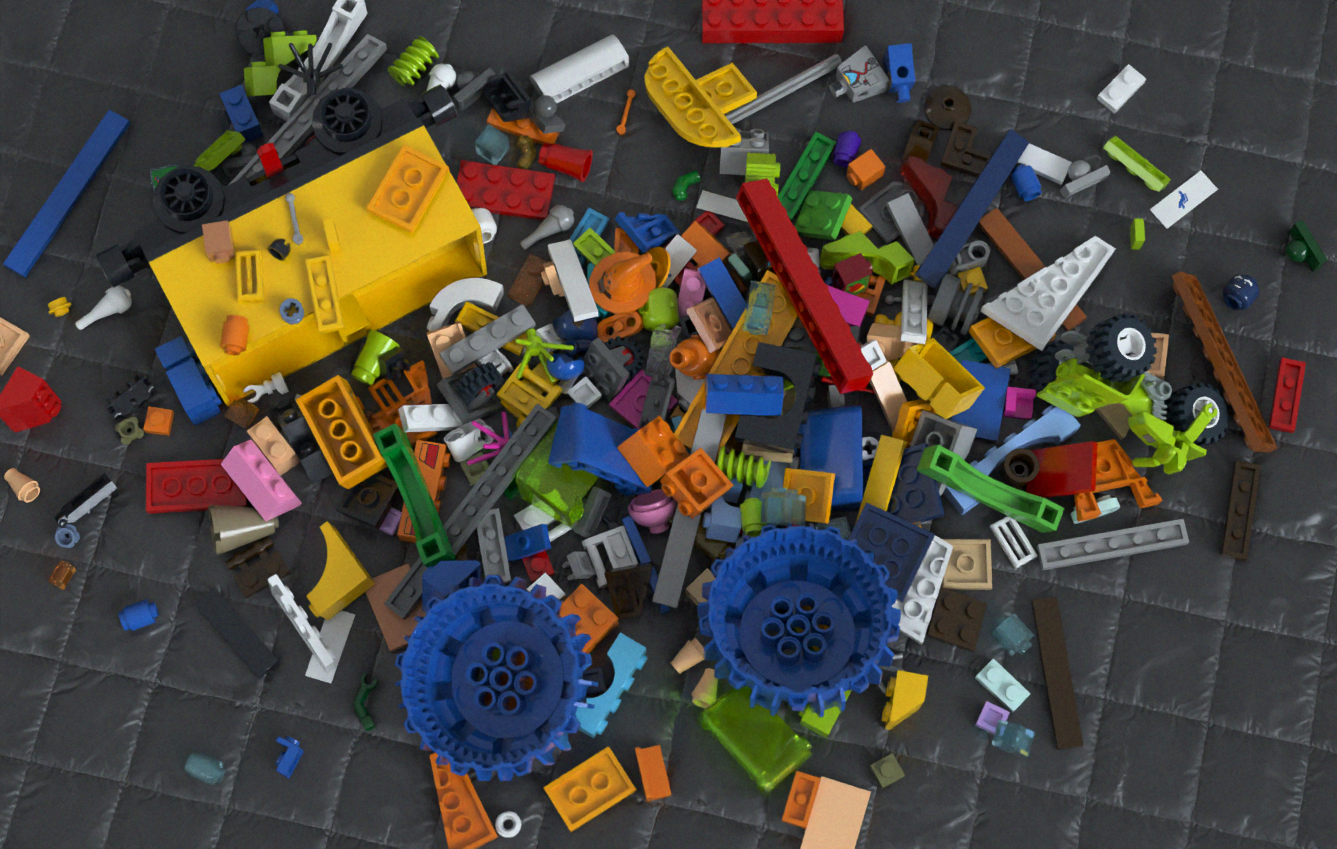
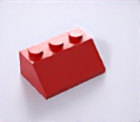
M17 366L0 394V419L11 431L17 433L49 423L52 417H56L59 413L62 401L44 379Z

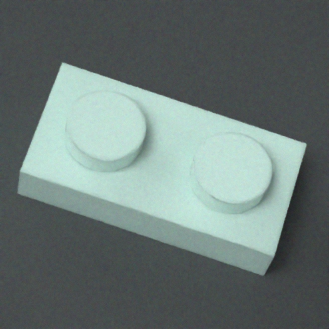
M994 659L975 677L1011 713L1031 694Z

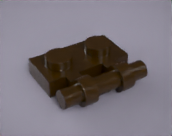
M270 537L262 541L257 540L253 542L252 547L241 553L240 551L234 553V557L225 561L229 570L238 565L242 571L233 577L246 599L269 586L267 579L277 574L281 580L291 574L278 551L270 555L267 554L266 549L274 545ZM259 554L262 560L248 566L246 561Z

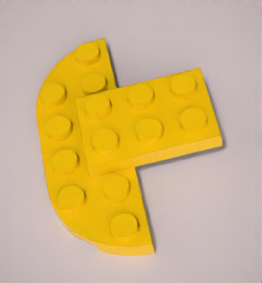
M667 46L653 56L645 74V88L650 100L682 138L704 147H729L741 142L740 133L724 114L757 99V91L733 63L695 80Z

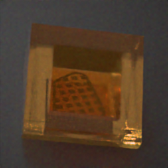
M60 561L48 582L63 590L76 572V568L67 561Z

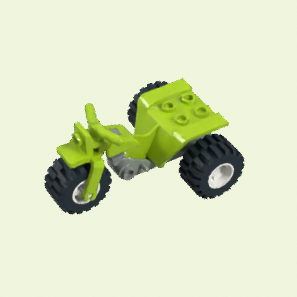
M1124 313L1102 321L1090 330V337H1086L1073 330L1065 332L1061 335V340L1051 343L1043 351L1038 350L1035 353L1036 356L1031 359L1033 365L1029 366V372H1032V376H1030L1031 382L1034 381L1035 383L1033 388L1036 391L1039 390L1036 395L1037 397L1076 417L1087 415L1095 409L1109 404L1121 403L1132 414L1128 417L1130 429L1147 446L1151 445L1157 448L1152 457L1134 458L1132 461L1134 467H1156L1164 464V473L1168 475L1182 471L1187 460L1190 461L1206 455L1207 450L1201 446L1219 441L1218 439L1223 438L1225 435L1224 432L1228 431L1229 425L1227 422L1230 421V416L1227 411H1230L1229 405L1226 406V400L1224 396L1221 397L1219 395L1220 391L1217 388L1213 389V386L1210 384L1194 383L1172 392L1169 383L1147 372L1151 368L1150 364H1153L1156 359L1153 356L1157 354V348L1154 347L1156 339L1155 337L1152 338L1151 333L1153 331L1151 328L1146 327L1147 323L1144 320L1139 321L1136 315L1130 316L1129 313Z

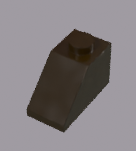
M918 119L911 132L902 160L907 161V164L913 167H925L940 127Z

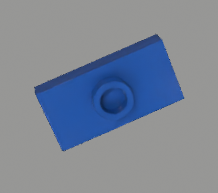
M539 524L504 537L508 561L514 562L551 549L547 524Z

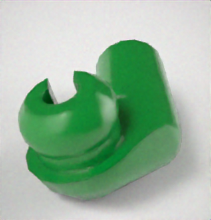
M697 170L676 179L672 188V193L675 194L676 200L682 201L688 197L686 192L688 186L701 181Z

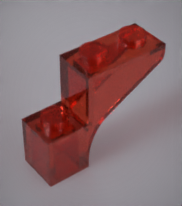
M910 156L901 164L900 173L925 204L929 217L926 230L930 236L938 239L958 208L951 202H944L952 176L946 174L941 168L926 164L921 158Z

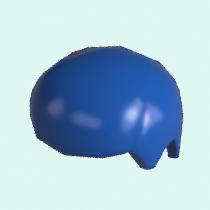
M551 354L554 360L550 361L547 358L548 372L556 379L571 380L581 375L584 370V361L581 357H579V360L574 361L573 356L569 358L567 354Z

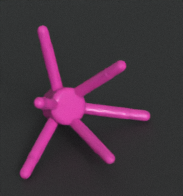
M506 412L501 414L504 438L478 422L472 421L471 424L498 442L492 441L491 444H484L483 448L497 449V451L467 461L468 465L497 456L509 441Z

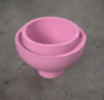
M662 489L651 490L649 494L636 496L629 504L628 511L634 521L642 526L649 527L650 533H661L669 528L668 521L675 514L677 501L673 496H666Z

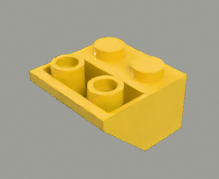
M898 670L894 677H890L885 694L890 699L883 708L881 720L886 722L885 729H892L919 710L925 701L927 675Z

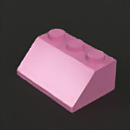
M252 440L234 446L221 463L265 522L302 504Z

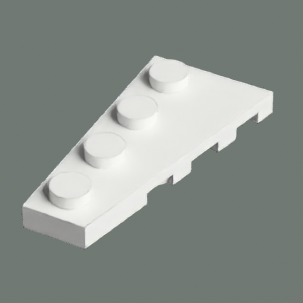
M936 535L903 604L896 601L892 605L893 608L901 610L900 623L898 624L900 632L921 645L925 638L953 548L952 545Z

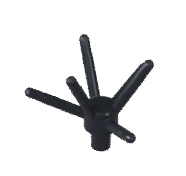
M289 43V47L302 72L282 64L278 65L280 69L303 78V83H307V95L317 94L316 82H320L321 77L343 68V64H339L320 72L332 48V43H328L316 69H314L313 45L311 43L308 44L309 69H306L293 43Z

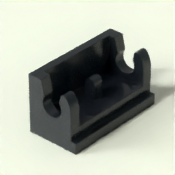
M507 71L505 74L494 75L488 78L490 83L497 82V84L493 87L484 88L483 94L503 122L527 118L531 99L511 72Z

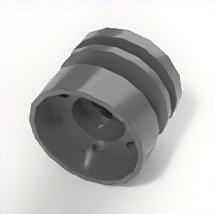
M946 273L928 319L934 324L943 326L949 317L952 319V331H955L958 321L962 322L964 325L960 334L966 336L970 326L974 325L981 309L985 288L979 286L976 295L973 296L969 294L973 283H969L964 292L960 291L961 279Z

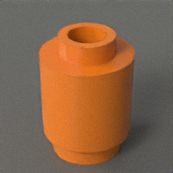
M228 315L227 320L223 322L220 347L225 349L224 352L226 354L240 355V352L246 351L250 327L247 324L248 319L246 317Z

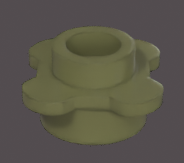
M136 417L125 419L115 426V430L121 435V442L124 445H128L132 440L136 438L141 439L144 436V431L140 429L138 425L139 420Z

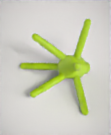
M530 328L526 331V340H515L516 343L526 346V352L516 378H521L531 356L538 355L550 381L554 383L555 378L549 374L544 356L550 361H553L554 357L545 348L573 350L574 346L544 343L536 335L535 329Z

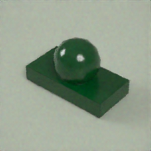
M1300 220L1289 231L1293 240L1286 247V255L1291 261L1296 263L1306 260L1314 272L1324 265L1327 258L1304 221Z

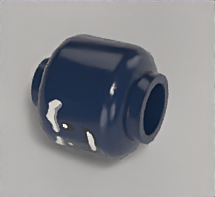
M1238 274L1228 282L1222 293L1224 302L1229 308L1233 310H1246L1259 296L1260 291L1257 281L1252 276Z

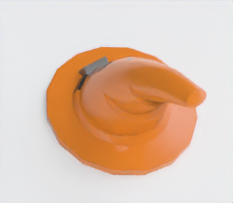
M620 252L603 258L594 267L589 278V288L595 303L603 310L615 314L631 313L642 308L649 300V292L656 288V274L650 264L652 262L651 254L638 255L631 252Z

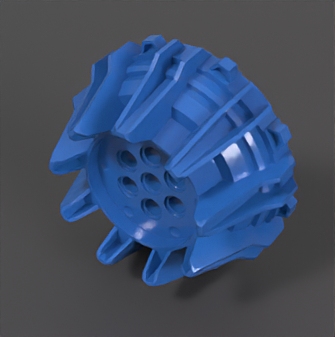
M788 523L785 529L776 528L773 524L763 526L761 535L755 538L746 535L743 537V543L735 550L730 547L727 548L726 559H716L711 566V573L715 580L703 583L702 597L708 601L698 603L697 617L700 618L699 630L700 634L708 636L710 639L712 638L704 647V659L717 662L714 666V676L716 679L726 678L728 683L735 689L744 686L753 689L750 697V707L754 708L758 704L771 710L772 716H775L778 712L782 700L788 701L792 711H803L807 703H809L812 714L816 713L819 718L823 717L824 710L835 706L840 711H844L846 704L845 691L852 690L860 694L868 688L869 683L880 684L883 671L879 666L890 667L892 665L894 653L886 645L887 643L898 641L900 631L898 624L900 623L901 610L892 607L896 603L897 590L885 585L890 574L885 565L873 563L874 554L872 552L866 554L857 546L856 539L846 541L841 538L840 529L829 526L825 530L814 529V524L804 527L792 526V523ZM807 605L812 607V610L804 611L801 607ZM785 609L787 613L778 614L776 610ZM820 624H825L829 628L826 630L819 629L817 626ZM795 627H799L804 631L801 633H795L794 631H792V629ZM772 630L776 631L778 635L769 636L766 632ZM810 646H816L820 649V651L812 652L808 648ZM790 649L794 651V654L785 655L782 651Z
M487 575L484 583L481 579L469 578V587L462 589L455 585L449 586L448 598L443 600L433 596L426 603L427 615L425 617L416 616L417 626L411 636H404V639L409 643L407 650L404 653L397 654L395 666L402 671V680L395 682L396 687H401L403 703L398 706L399 709H407L408 712L404 726L408 733H419L421 735L422 741L419 747L421 750H433L438 754L435 763L447 765L450 762L451 772L464 776L471 768H474L478 781H490L493 771L498 772L500 781H511L513 773L517 776L531 773L532 762L535 758L544 765H553L555 762L552 753L555 746L559 747L562 751L572 749L568 741V733H576L581 725L575 714L577 708L594 709L595 705L587 703L585 697L586 690L590 685L598 686L599 683L583 680V671L592 665L591 655L582 650L591 639V636L585 633L576 636L575 624L581 619L580 616L570 614L561 617L560 608L562 602L554 595L546 596L545 586L535 584L529 592L526 590L527 580L515 577L508 587L505 586L500 575ZM499 648L501 652L500 658L494 661L492 657L493 651ZM523 652L525 655V661L522 665L519 666L517 663V656L519 653ZM482 668L484 677L481 681H478L476 673ZM504 672L509 676V681L505 686L500 681L501 675ZM528 677L533 679V687L530 690H527L525 687V681ZM488 692L492 695V702L489 706L484 702V697ZM512 697H515L517 700V706L514 710H510L508 705Z

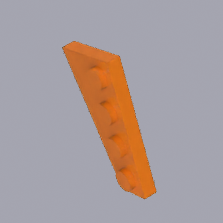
M431 754L430 760L448 848L476 849L498 838L468 774L460 776L452 773L450 762L447 765H438L435 763L438 754Z

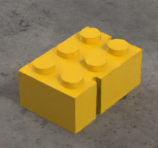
M934 338L926 340L925 344L919 343L909 347L893 368L899 374L901 380L908 383L921 399L929 400L935 413L944 419L969 409L985 389Z

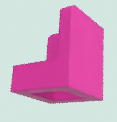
M1007 387L1002 417L1031 420L1036 390Z

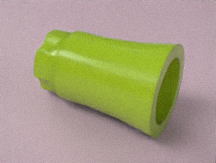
M370 329L364 347L354 364L355 368L351 376L366 385L372 386L375 379H378L381 373L379 357L396 346L400 347V345L384 334Z

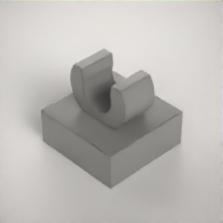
M572 552L567 555L568 561L562 565L563 568H572L573 573L567 577L568 580L588 579L596 575L587 552Z

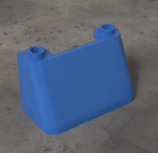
M573 403L571 406L561 408L548 464L559 468L561 464L567 463L574 471L584 470L615 483V488L618 489L617 493L625 496L649 494L652 490V485L648 488L617 449L619 445L640 429H631L587 409L586 405L581 403Z
M861 405L810 410L807 425L803 424L801 434H804V441L800 449V470L835 474L830 511H859L863 497Z

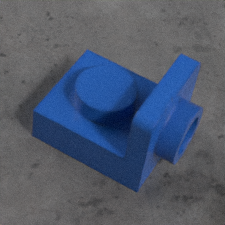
M278 736L276 742L287 748L286 753L282 752L278 757L276 771L289 779L304 751L298 747L299 741L289 736H286L285 739Z

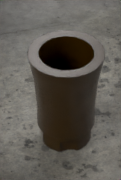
M1023 448L1011 451L1004 462L1003 483L1018 490L1026 486L1028 481L1035 478L1039 471V461L1036 455L1030 450Z

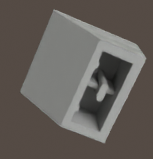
M735 128L741 135V142L729 147H721L720 174L746 175L747 153H769V132H764L761 129L741 131Z

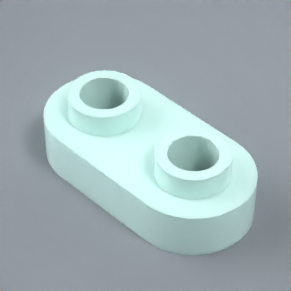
M1110 495L1096 500L1102 513L1100 516L1110 514L1120 508L1117 498H1111ZM1076 506L1073 507L1074 511L1070 515L1072 517L1074 524L1088 521L1084 520L1078 522Z

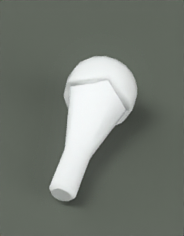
M450 64L435 65L429 73L431 77L427 90L439 84L444 86L446 90L452 88L457 80L453 67Z
M122 286L109 288L105 291L106 295L92 311L75 323L77 328L82 330L98 319L118 312L122 314L132 304L131 292Z

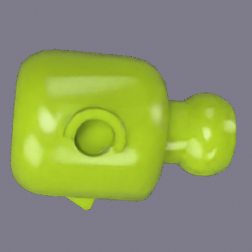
M655 288L649 292V300L642 308L638 309V312L642 316L643 327L653 332L651 337L653 348L666 349L670 348L674 342L670 330L674 329L680 321L677 294L670 288Z

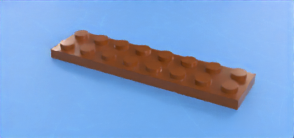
M1184 272L1172 275L1174 281L1172 284L1173 289L1178 296H1181L1184 302L1183 310L1195 325L1193 326L1194 334L1199 340H1202L1205 347L1203 348V353L1215 368L1213 374L1216 380L1222 383L1224 387V398L1229 405H1232L1235 411L1234 419L1246 434L1244 436L1246 445L1255 452L1269 453L1278 449L1197 276Z

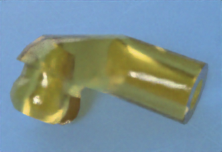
M528 135L519 136L516 140V145L521 148L523 153L516 165L520 169L527 170L536 156V149L533 139Z

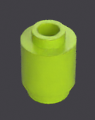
M748 498L740 505L742 530L745 531L747 536L757 537L761 535L762 527L767 525L765 503L758 498Z

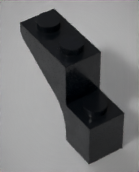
M295 399L283 400L278 403L272 411L312 484L333 474Z

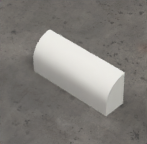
M611 34L530 75L529 79L539 96L549 95L554 98L557 104L629 67V56L617 37Z

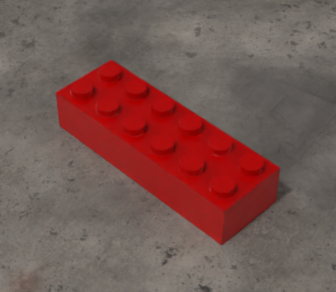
M702 0V43H842L844 32L843 0Z

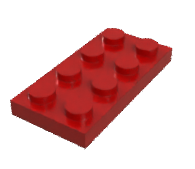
M461 160L457 185L471 209L485 208L490 213L542 221L549 214L555 174Z
M224 459L146 463V512L148 514L208 510V505L248 507V498L221 465Z

